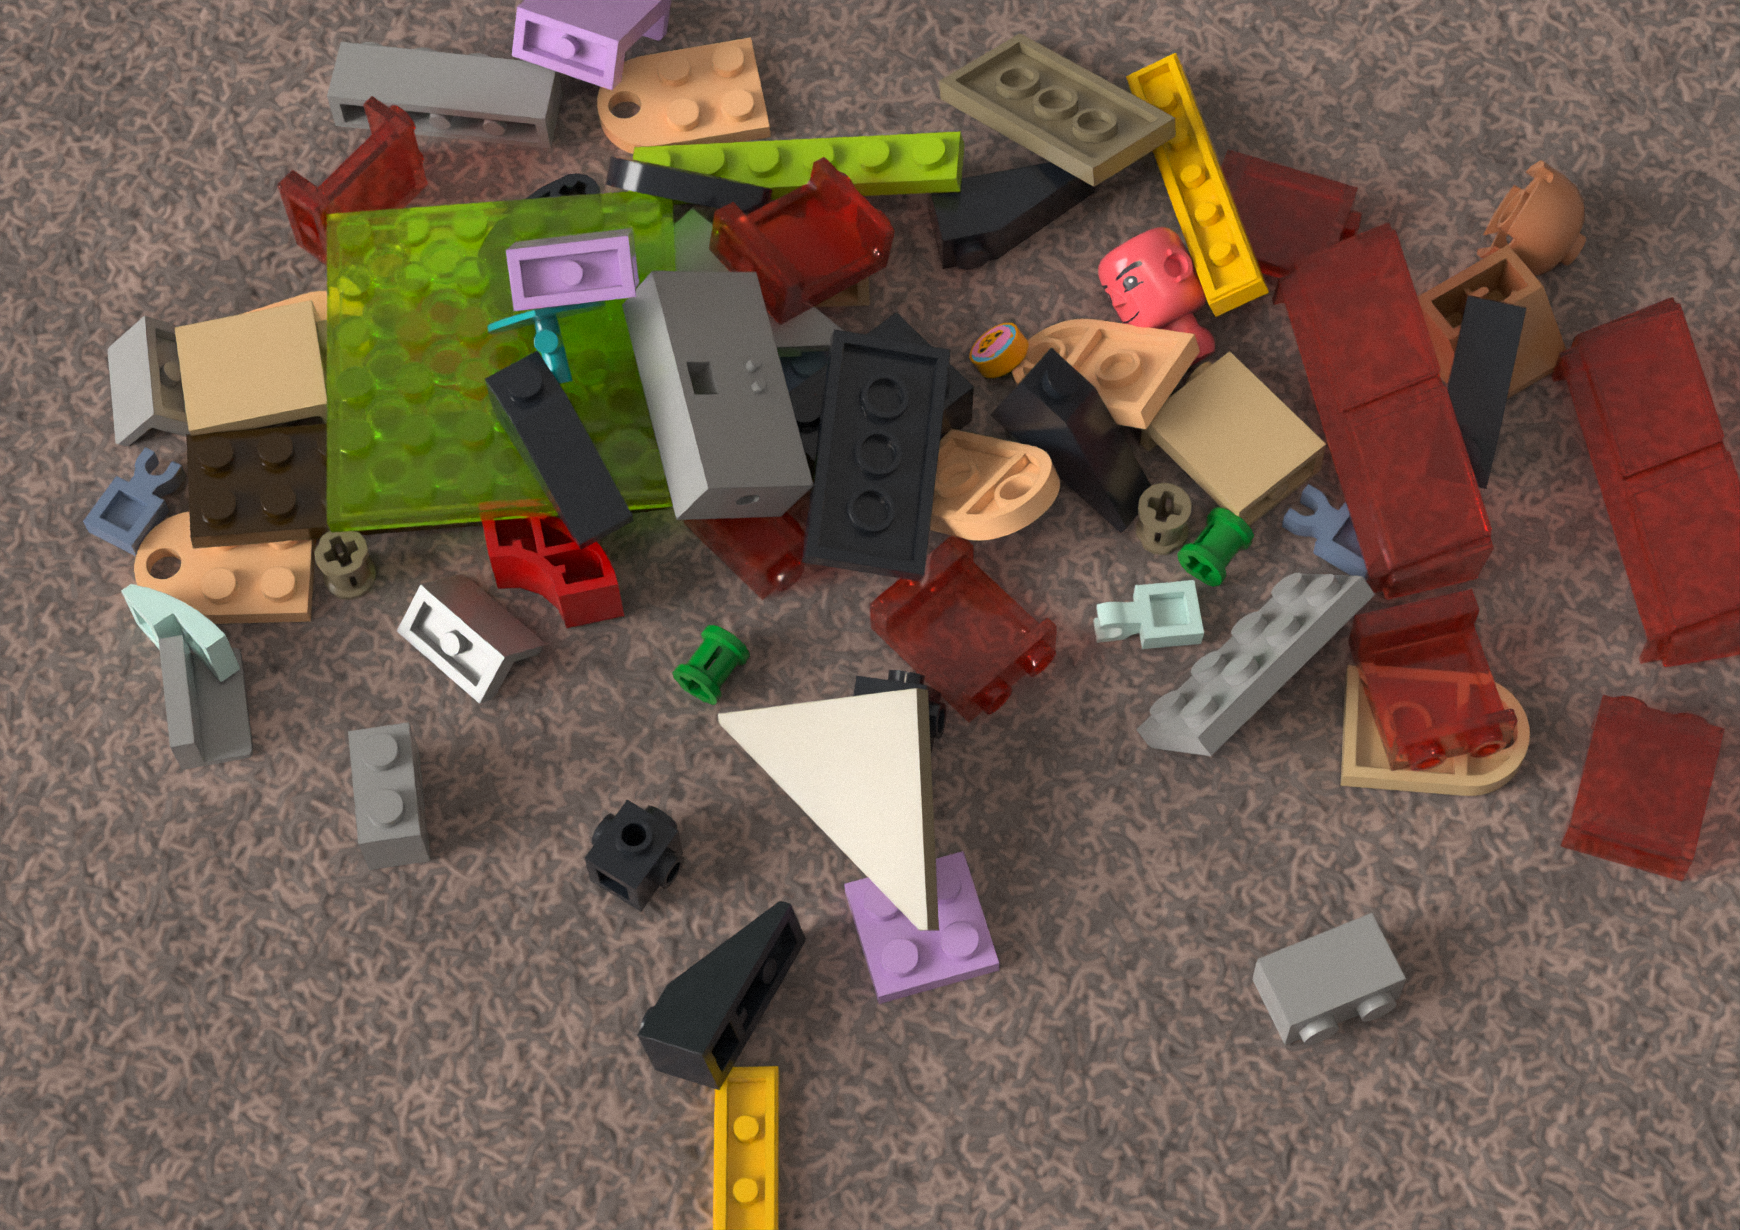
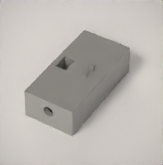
M651 271L636 289V297L628 298L622 306L676 520L781 517L814 485L757 273Z

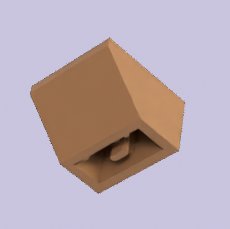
M1509 245L1414 298L1406 335L1446 384L1448 383L1468 295L1526 307L1507 399L1568 364L1569 356L1544 286Z

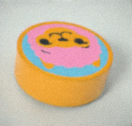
M1002 323L989 329L977 339L970 350L969 358L983 377L997 378L1011 372L1022 362L1027 354L1029 343L1014 323Z

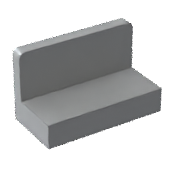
M144 316L108 348L116 444L130 446L150 428L185 437L186 434H190L174 327H179L178 325Z
M464 574L421 584L397 629L401 636L479 704L490 701L496 696L514 662L538 655L544 646V642Z
M183 635L158 639L170 748L181 769L185 770L250 758L253 755V744L240 650L232 648L240 670L220 682L197 655H192Z

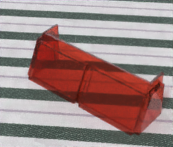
M1387 222L1295 260L1292 263L1289 275L1278 279L1272 302L1273 305L1285 303L1369 577L1366 582L1374 593L1383 591L1385 599L1389 600L1477 579L1494 546L1491 540L1492 527L1447 387L1443 385L1439 374L1441 371L1403 250L1396 230H1393L1390 223Z
M1671 297L1577 334L1573 339L1571 348L1559 353L1552 374L1553 382L1567 381L1647 637L1639 657L1640 664L1661 660L1664 668L1740 655V481L1731 454L1725 449L1723 443L1725 436L1681 304L1675 303L1674 297Z

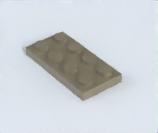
M1021 33L939 80L941 100L1093 187L1176 136L1175 117Z

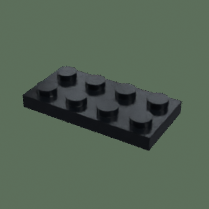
M834 329L830 337L812 478L814 486L811 488L802 562L921 581L925 574L951 349Z

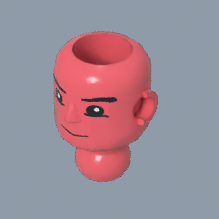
M1166 227L1150 229L1119 245L1101 259L1098 266L1101 285L1123 324L1195 334L1200 352L1190 366L1215 352L1214 337L1208 329L1198 324L1193 315L1204 306L1206 301L1205 293L1193 260L1182 240L1174 231Z

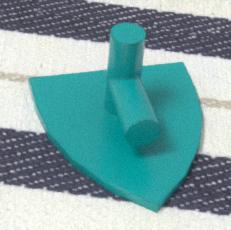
M605 301L535 309L487 325L488 333L496 334L535 325L537 333L534 338L535 348L541 352L543 360L558 383L563 384L573 380L558 319L607 306Z

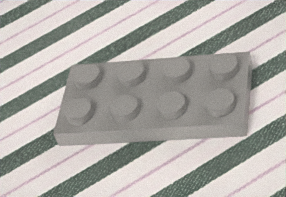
M1293 573L1283 578L1272 589L1271 594L1273 597L1259 611L1246 615L1233 626L1231 630L1233 636L1218 651L1206 654L1191 668L1192 676L1181 687L1163 695L1150 708L1151 716L1136 729L1146 744L1154 749L1212 756L1375 595L1363 576Z

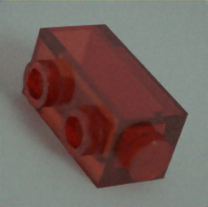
M786 512L781 517L684 520V524L762 600L775 589L780 592L789 589L797 582L804 571L806 563L802 562L805 533L798 522Z

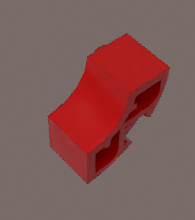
M514 502L479 505L488 555L498 589L522 588L542 595L558 609L566 628L625 616L615 571L609 558L597 541L581 550L563 521L553 516L552 510L540 506Z

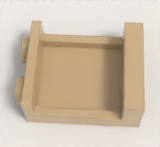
M312 300L174 327L188 430L191 436L213 432L250 430L315 416L322 417L325 424L338 423L336 406L344 405L345 397L338 370L330 371L328 355L337 353L335 335L330 319L320 320Z
M1230 351L1213 364L1208 361L1197 367L1187 379L1186 385L1168 397L1148 428L1142 429L1140 444L1147 451L1158 444L1221 508L1227 509L1242 518L1249 526L1321 470L1326 443Z

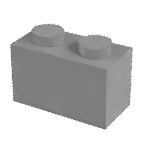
M410 723L348 731L358 845L369 870L430 861L420 753Z
M1370 913L1257 959L1252 980L1284 1045L1300 1039L1303 1040L1305 1045H1313L1334 1035L1339 1030L1338 1023L1358 1015L1363 1022L1372 1021L1392 1011L1397 1005L1395 1000L1399 999L1406 978L1373 913Z

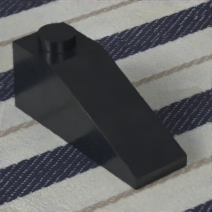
M1048 162L962 178L961 192L929 193V216L942 268L958 267L963 270H972L985 265L990 260L999 259L1095 193V187L1055 164Z
M1472 295L1467 296L1429 460L1428 477L1487 489L1525 318V306Z
M1050 348L990 415L1022 444L1044 450L1049 455L1059 478L1122 533L1138 515L1139 499L1151 484L1097 389L1053 348Z
M538 351L484 379L495 416L581 550L634 521L632 513L570 400Z
M777 902L667 984L655 1006L650 1007L645 1013L640 1031L637 1034L656 1071L720 1090L806 941L790 903Z

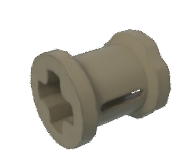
M1158 483L1147 488L1139 499L1138 514L1140 518L1136 524V536L1141 541L1143 548L1153 554L1168 555L1172 551L1182 548L1187 540V522L1191 516L1192 503L1189 495L1181 487L1171 483ZM1167 498L1172 500L1171 508L1166 507ZM1161 516L1168 517L1166 522L1159 520ZM1156 533H1161L1159 542L1155 540Z
M338 528L327 532L320 538L319 545L315 549L314 554L317 566L323 572L324 583L328 591L335 597L345 600L357 599L368 593L375 584L377 574L375 565L369 558L368 545L363 536L346 528ZM336 544L341 545L342 553L337 554ZM350 561V565L341 567L340 564ZM355 576L357 581L355 586H352L350 577Z

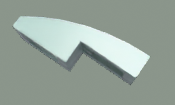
M130 584L121 590L136 623L158 649V639L183 635L188 647L220 682L240 670L226 635L199 611L181 600L151 588Z

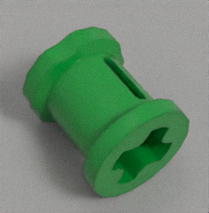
M1220 507L1213 508L1207 515V526L1194 543L1185 544L1177 554L1178 561L1187 573L1212 587L1219 586L1227 577L1225 568L1238 551L1249 548L1254 538L1252 529L1242 518Z
M708 625L701 633L703 642L686 664H679L672 672V675L684 691L705 703L715 705L722 697L721 686L737 665L743 666L750 658V652L732 633L719 626Z

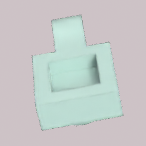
M1194 580L1135 585L1134 602H1105L1097 604L1098 618L1093 620L1097 643L1124 640L1133 634L1139 633L1142 649L1201 644L1204 636Z

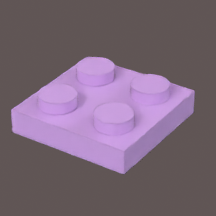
M963 851L936 858L939 931H919L868 877L844 884L846 897L879 1004L999 971V961Z

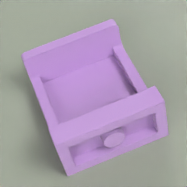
M524 0L517 6L512 56L613 90L622 80L625 52L641 36L659 41L666 35L671 0Z
M633 228L517 241L506 249L514 311L630 298L637 295L636 287L639 285Z

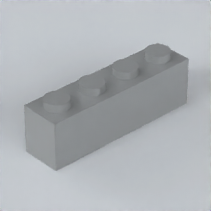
M341 42L327 98L336 126L551 149L563 93L559 72L525 60L493 58L482 53L464 55L437 52L425 47L416 49L387 47L375 42H364L361 44Z

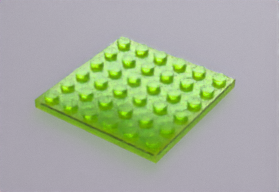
M627 191L327 214V523L331 533L479 522L482 520L558 516L555 508L495 416L484 380L492 374L538 351L534 345V338L537 334L535 325L496 334L488 333L487 325L535 310L514 311L506 249L517 241L633 228L640 285L651 271H677L673 199ZM628 298L605 300L607 306L605 308L559 318L558 323L573 380L560 384L570 400L629 510L673 507L622 306Z

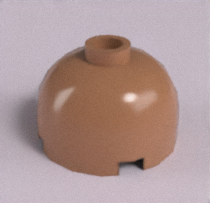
M1541 160L1525 172L1534 178L1525 189H1521L1514 184L1494 212L1483 234L1497 233L1491 247L1477 249V255L1484 259L1509 245L1535 277L1551 271L1559 262L1566 266L1570 265L1579 255L1586 242V237L1580 234L1585 221V205L1582 195L1577 186L1564 174ZM1508 235L1513 238V240L1509 244L1506 240V236Z

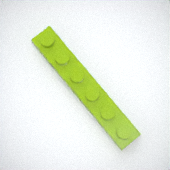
M961 131L634 147L633 160L772 188L771 200L961 192L965 144ZM628 190L632 204L636 205L693 204Z

